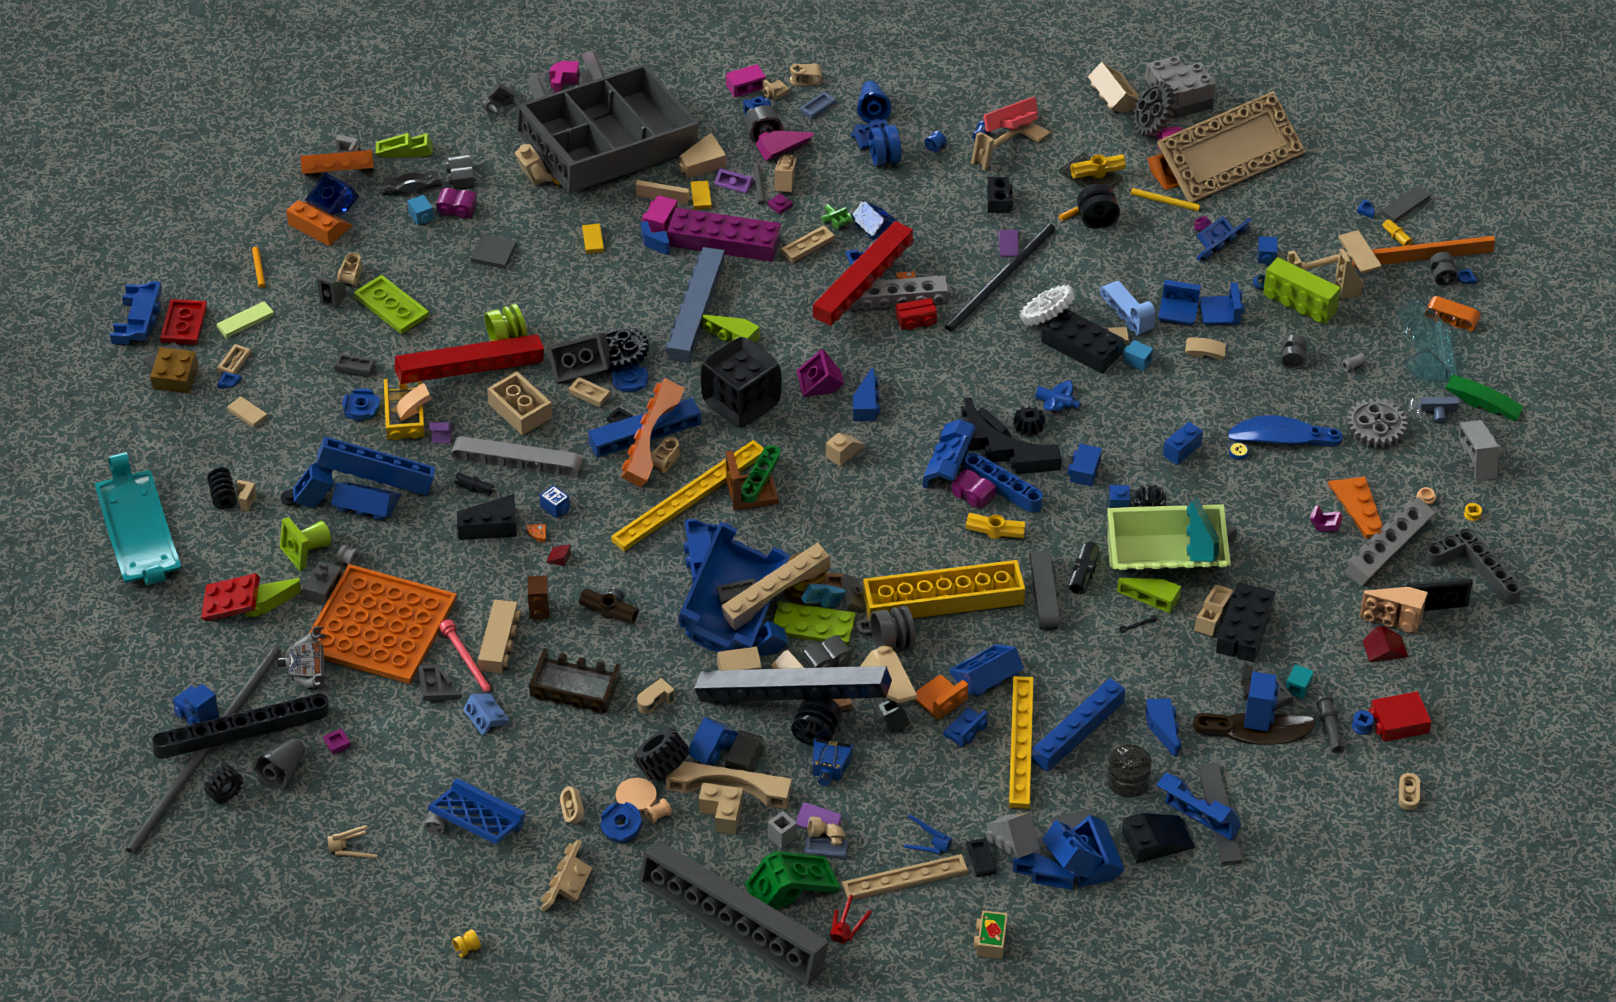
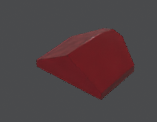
M1385 626L1374 628L1362 641L1369 662L1408 657L1401 636Z

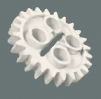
M1069 285L1057 286L1055 289L1046 290L1039 294L1037 298H1033L1032 302H1028L1027 306L1023 307V310L1020 311L1021 314H1019L1020 318L1026 326L1038 325L1040 322L1044 323L1045 320H1051L1073 303L1072 301L1075 300L1076 296L1075 292Z

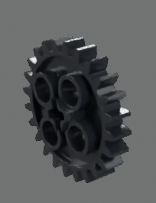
M621 326L620 330H617L616 327L613 328V331L606 330L607 333L605 335L609 347L608 372L612 369H615L617 372L619 368L625 371L626 367L632 369L633 364L639 365L638 361H644V357L648 356L649 342L646 334H643L642 331H637V328L631 330L630 326L627 329Z

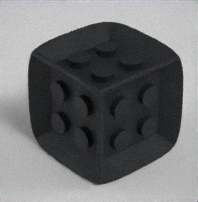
M739 337L730 341L707 357L701 366V394L705 403L738 428L749 425L777 405L781 398L782 377L778 362L768 352L748 338Z

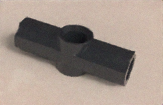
M1094 542L1084 543L1079 558L1075 560L1073 576L1069 583V590L1075 594L1081 595L1085 593L1089 580L1093 578L1092 572H1095L1096 560L1100 547Z

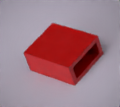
M1418 691L1372 700L1371 708L1368 709V712L1373 715L1376 734L1381 736L1383 742L1428 734L1430 732L1431 719Z

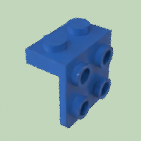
M1165 280L1158 319L1160 321L1194 325L1201 285Z
M1230 283L1229 296L1200 298L1202 318L1205 325L1240 324L1241 314H1244L1245 307L1244 303H1241L1242 290L1238 289V283Z

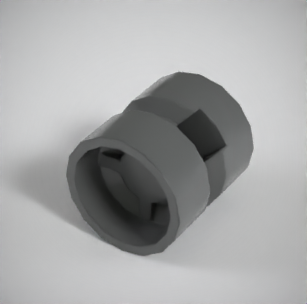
M1289 335L1284 339L1281 363L1284 367L1300 369L1305 365L1307 349L1305 338L1299 335Z

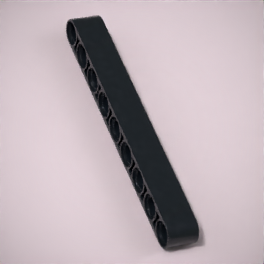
M318 693L159 732L152 739L153 754L159 759H166L316 721L328 715L329 700L326 695Z

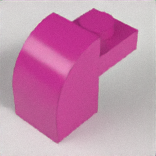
M561 61L550 68L549 78L551 89H554V93L562 91L563 84L577 85L580 74L579 62Z

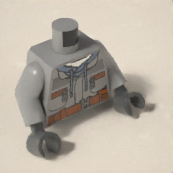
M315 626L311 633L294 643V646L289 647V657L278 658L279 670L289 669L292 679L305 688L326 687V684L322 683L327 678L324 674V645L321 640H318L326 638V634H320L321 630L325 629L324 627Z

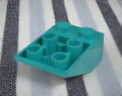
M1194 499L1190 502V505H1187V517H1190V525H1187V537H1190V544H1187V556H1190V561L1214 562L1219 557V537L1200 500Z

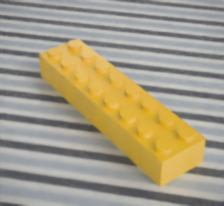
M1018 560L865 578L863 579V597L869 620L871 613L874 611L885 609L890 613L892 608H899L900 606H907L912 618L1024 605L1025 586Z

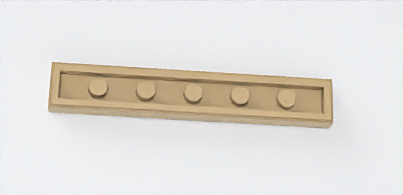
M962 854L843 881L842 886L847 900L850 894L853 895L852 900L967 874L968 869Z

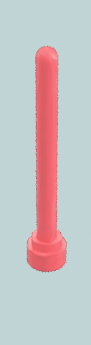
M450 619L443 621L439 625L440 632L443 636L450 638L483 691L489 692L491 687L458 638L455 624Z

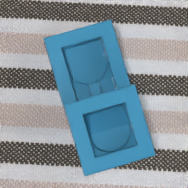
M809 584L801 599L805 604L820 603L823 608L835 607L839 605L846 591L830 585Z

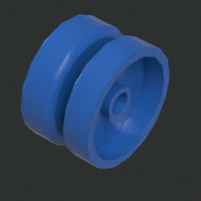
M885 126L883 131L880 127L870 128L868 140L874 165H885L887 160L890 164L900 163L901 144L896 126Z

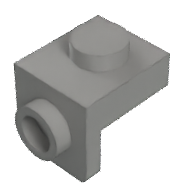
M337 136V151H361L357 138Z

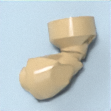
M811 816L809 818L807 826L809 837L818 838L821 834H826L830 837L833 846H840L842 839H846L843 829L835 823L826 824L820 817Z

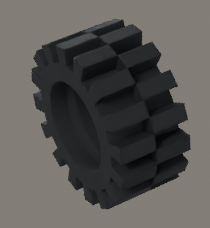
M222 765V769L218 767L216 772L213 771L211 773L212 776L207 778L208 782L204 784L206 786L204 787L205 793L215 803L221 805L223 802L226 803L228 799H232L234 795H238L237 791L242 789L240 785H243V777L232 766Z

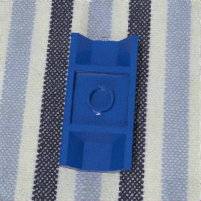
M961 419L945 424L940 436V443L935 447L934 454L923 476V488H928L931 480L939 476L950 481L955 479L976 426Z

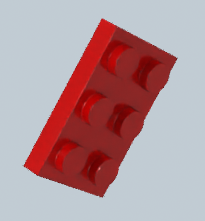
M170 299L160 336L161 343L171 344L175 342L176 344L198 345L207 310V301Z
M254 573L206 585L201 618L204 621H211L254 611L260 576Z

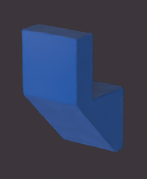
M648 221L640 222L644 245L662 254L670 255V243L666 231L651 233Z

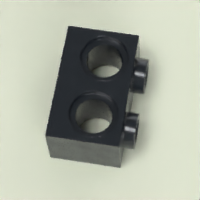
M988 177V213H1009V207H1013V196H1010L1013 194V184H1009V177Z

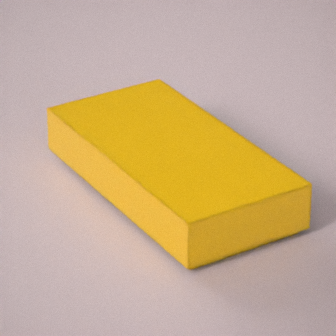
M708 181L691 182L694 210L712 209Z
M600 223L582 225L586 254L604 252Z

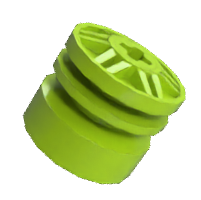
M511 304L509 308L507 306L503 307L502 314L498 309L485 312V326L491 341L527 336L525 319L517 304Z

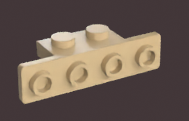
M578 839L574 844L570 843L564 851L566 856L559 862L556 868L558 873L553 876L549 883L551 888L541 899V902H543L541 911L545 912L552 906L558 893L573 902L578 899L592 867L575 857L582 843L581 840Z

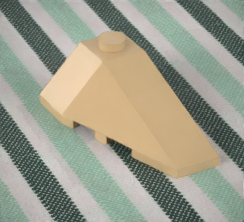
M881 646L876 650H872L860 667L887 666L892 678L887 698L897 703L917 699V694L891 646Z

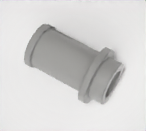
M1362 353L1351 358H1345L1341 363L1342 368L1346 372H1351L1354 368L1366 364V358Z

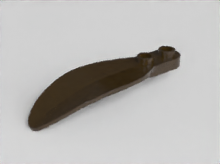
M1199 713L1194 717L1193 728L1199 733L1225 735L1240 742L1257 745L1290 743L1307 735L1315 726V720L1312 717L1275 714L1273 724L1269 723L1268 731L1244 728L1246 713L1230 716Z

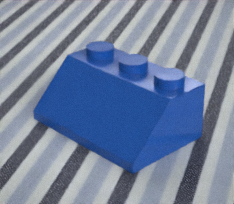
M336 482L331 505L337 506V510L348 512L351 509L355 510V514L366 516L367 513L373 514V518L384 520L385 517L392 515L401 493L352 482Z
M995 644L948 671L957 683L964 680L969 684V694L979 696L984 694L986 689L1002 684V680L1018 675V672L1024 669L1016 647Z
M1089 815L1073 828L1103 858L1090 879L1083 876L1080 878L1076 877L1079 887L1112 881L1125 871L1105 821Z

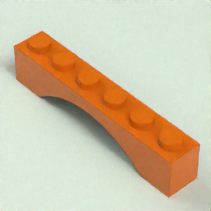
M666 378L661 383L656 384L653 393H655L654 398L649 400L646 407L649 410L640 421L643 425L634 436L636 442L631 445L627 453L630 455L629 459L625 460L621 470H623L621 478L640 487L648 481L654 466L650 453V436L653 426L658 418L672 411L679 404L685 389L684 387Z

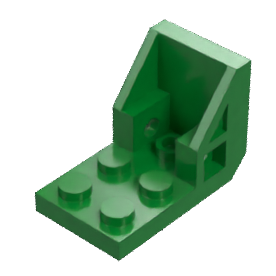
M775 851L766 855L745 882L750 895L775 910H779L796 901L803 890L837 893L841 888L826 856Z

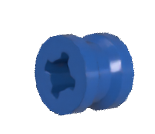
M934 131L931 136L924 140L927 149L936 153L940 147L946 145L947 140L940 131Z
M1364 710L1356 712L1352 723L1353 731L1359 735L1369 734L1372 730L1373 715Z

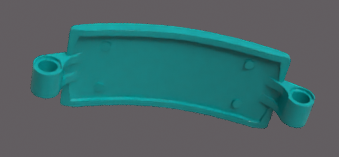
M127 452L111 455L108 458V463L113 479L95 483V488L123 581L129 583L144 579L146 586L166 581L165 573L180 570L181 563L165 519L151 470L132 474Z

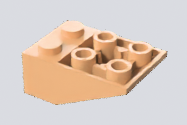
M1411 587L1366 590L1363 593L1360 618H1364L1368 622L1381 623L1386 627L1399 628L1408 633H1417L1423 618L1427 592Z

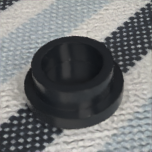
M293 489L286 490L281 494L283 504L288 506L297 504L294 502Z

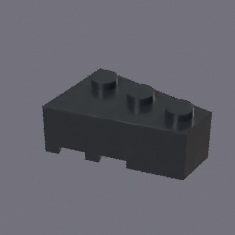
M514 494L457 511L459 540L517 537Z

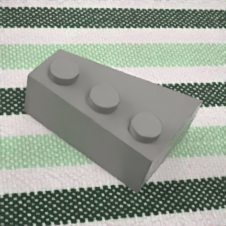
M1482 420L1461 422L1459 439L1465 455H1470L1472 463H1469L1470 468H1475V481L1498 478V458L1501 455V447L1496 443L1494 436L1490 434L1489 428L1485 426Z
M1030 812L1006 815L986 824L988 829L986 835L989 842L1017 859L1040 850Z

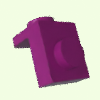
M1319 505L1314 507L1313 513L1310 515L1311 523L1316 531L1320 532L1338 531L1343 519L1341 512L1323 513Z

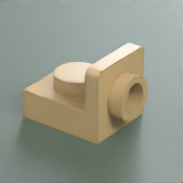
M764 80L762 91L765 97L775 101L790 93V88L780 80L772 84Z
M238 480L236 482L239 494L238 502L240 503L241 510L249 511L257 497L255 483Z

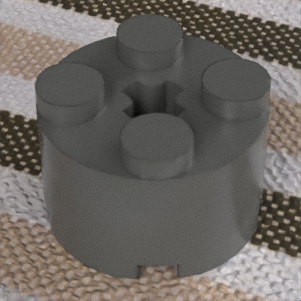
M758 106L747 111L744 126L752 142L757 143L759 136L765 132L771 133L784 130L783 124L772 106Z

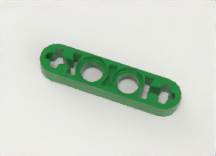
M768 445L763 449L741 488V499L744 502L753 503L761 494L780 460V449L777 446ZM762 465L769 466V468L765 470L760 469L759 467ZM755 478H759V479H761L762 481L756 483V482H753L752 480L755 479Z

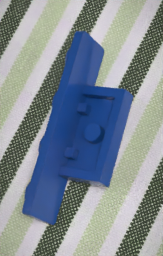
M1222 216L1199 232L1196 236L1206 249L1196 259L1200 260L1202 257L1207 259L1214 253L1212 250L1215 248L1217 251L1226 244V240L1231 242L1238 236L1237 232L1243 233L1250 227L1248 224L1252 221V218L1249 217L1233 228L1225 217Z

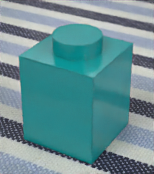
M1295 664L1286 681V688L1293 696L1304 699L1312 684L1314 671Z

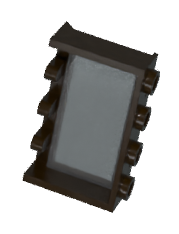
M544 648L529 684L530 696L537 700L547 699L556 704L565 703L574 708L583 707L596 713H607L614 691L621 678L620 664H616L614 671L609 672L605 669V663L601 661L597 663L595 669L587 667L586 659L582 657L578 659L577 664L568 663L567 655L564 653L559 654L558 660L550 659L548 649Z

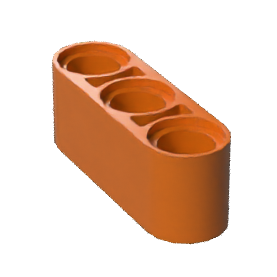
M1438 296L1431 298L1424 311L1426 317L1435 318L1434 320L1445 324H1452V326L1460 329H1467L1469 332L1474 331L1481 318L1478 310Z

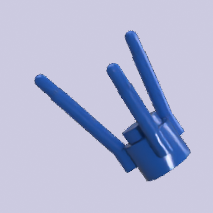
M910 814L908 815L909 819L919 824L928 833L934 835L931 842L934 848L905 844L904 848L933 852L937 855L941 851L947 852L952 842L951 837L940 833Z

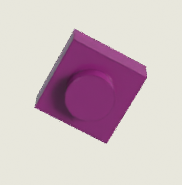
M780 193L769 200L767 206L780 215L791 208L793 202Z
M342 728L323 736L324 742L332 755L351 747L350 741Z

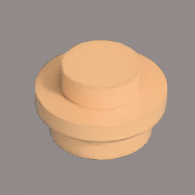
M1428 487L1421 488L1416 498L1419 497L1427 505L1433 504L1436 499L1434 491Z

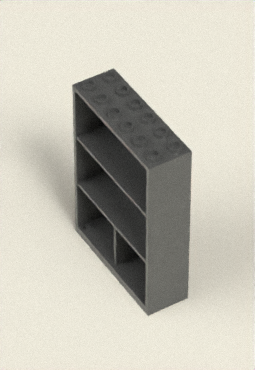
M645 64L517 105L516 133L526 144H530L543 164L568 193L679 157L698 143V121L693 118L689 111L683 107L680 101L673 96L671 91L663 85L662 81Z

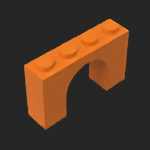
M372 150L300 156L302 174L374 169Z

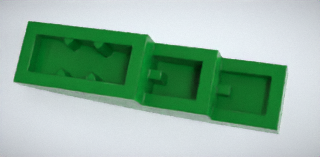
M1456 375L1451 376L1445 387L1447 391L1459 397V399L1471 407L1477 408L1481 406L1495 415L1499 412L1512 421L1518 419L1524 407L1490 387Z

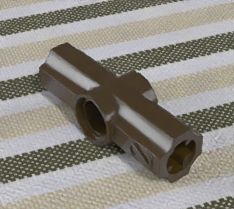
M584 589L579 598L580 605L601 612V615L607 619L616 618L626 623L634 624L639 614V608L618 601L617 597L611 593L603 595L590 589Z

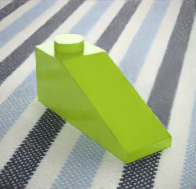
M299 578L259 585L256 608L254 611L245 612V616L258 617L261 614H266L301 593Z
M1119 578L1117 592L1170 614L1180 599L1181 586L1164 579Z

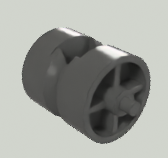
M1439 252L1433 255L1429 264L1435 283L1437 285H1443L1444 282L1448 285L1455 283L1458 279V273L1452 255L1448 252Z

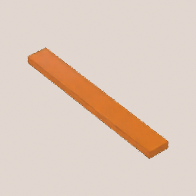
M1494 236L1399 246L1373 249L1372 252L1381 265L1431 259L1433 255L1439 252H1448L1452 257L1493 252L1495 238ZM1352 260L1353 267L1357 268L1354 261Z

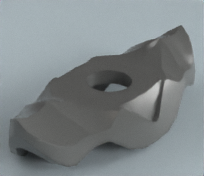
M433 170L427 173L406 172L396 178L386 177L382 184L381 193L413 191L428 186L442 185V181Z

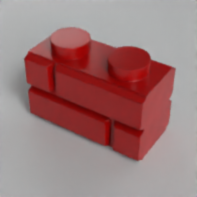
M932 298L896 304L895 315L901 330H912L915 327L931 326L937 323V310Z

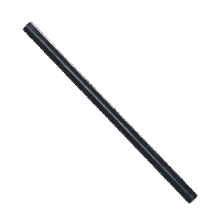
M1049 223L945 325V329L952 332L1055 230V226Z

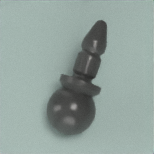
M488 97L482 100L481 106L488 112L499 113V108L495 101Z

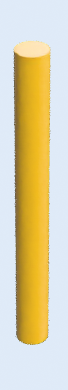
M1132 188L1130 195L1198 212L1201 207L1199 204Z

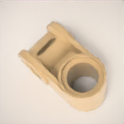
M793 64L790 67V72L792 73L790 83L794 86H819L823 82L822 68L818 64Z
M349 253L345 256L337 275V280L345 282V284H351L353 287L357 286L362 272L361 257L358 253Z
M674 437L665 438L651 452L653 465L659 468L662 473H666L679 458V441Z

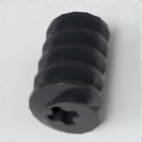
M225 467L211 470L207 480L213 505L217 509L233 508L237 503L230 470Z

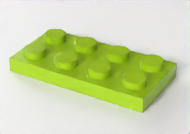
M380 275L354 292L355 299L401 335L429 317L428 310L383 275Z
M778 601L773 623L784 628L787 637L823 642L829 637L839 635L846 646H849L856 613Z

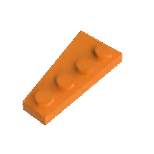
M1366 477L1328 481L1329 488L1333 490L1337 499L1341 501L1346 512L1353 518L1354 523L1363 536L1368 539L1372 538L1375 533L1380 535L1382 533L1380 529L1383 525Z

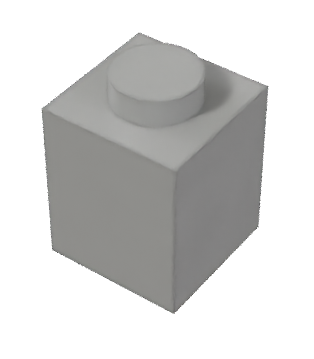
M782 811L768 821V838L779 848L783 849L797 839V823Z

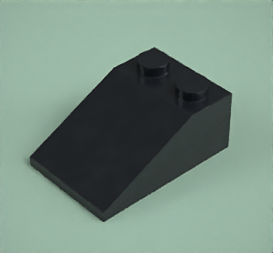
M1141 813L1123 818L1122 834L1136 863L1195 848L1180 815Z

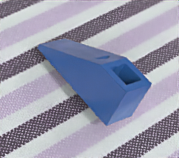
M874 368L870 369L853 395V421H876V414H880V405L876 403V401H879V389H875V387H878V376H874Z
M1171 698L1146 699L1145 713L1149 729L1174 757H1177L1178 750H1181L1182 744L1181 738H1177L1179 725L1178 722L1174 721V718H1176V708L1172 706Z

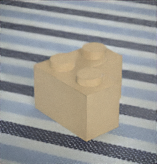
M702 783L699 795V813L716 815L715 832L736 834L743 805V788Z

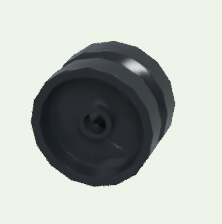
M1093 184L1084 188L1079 193L1077 206L1085 226L1091 229L1109 227L1117 221L1120 216V208L1116 201L1115 193L1110 186Z

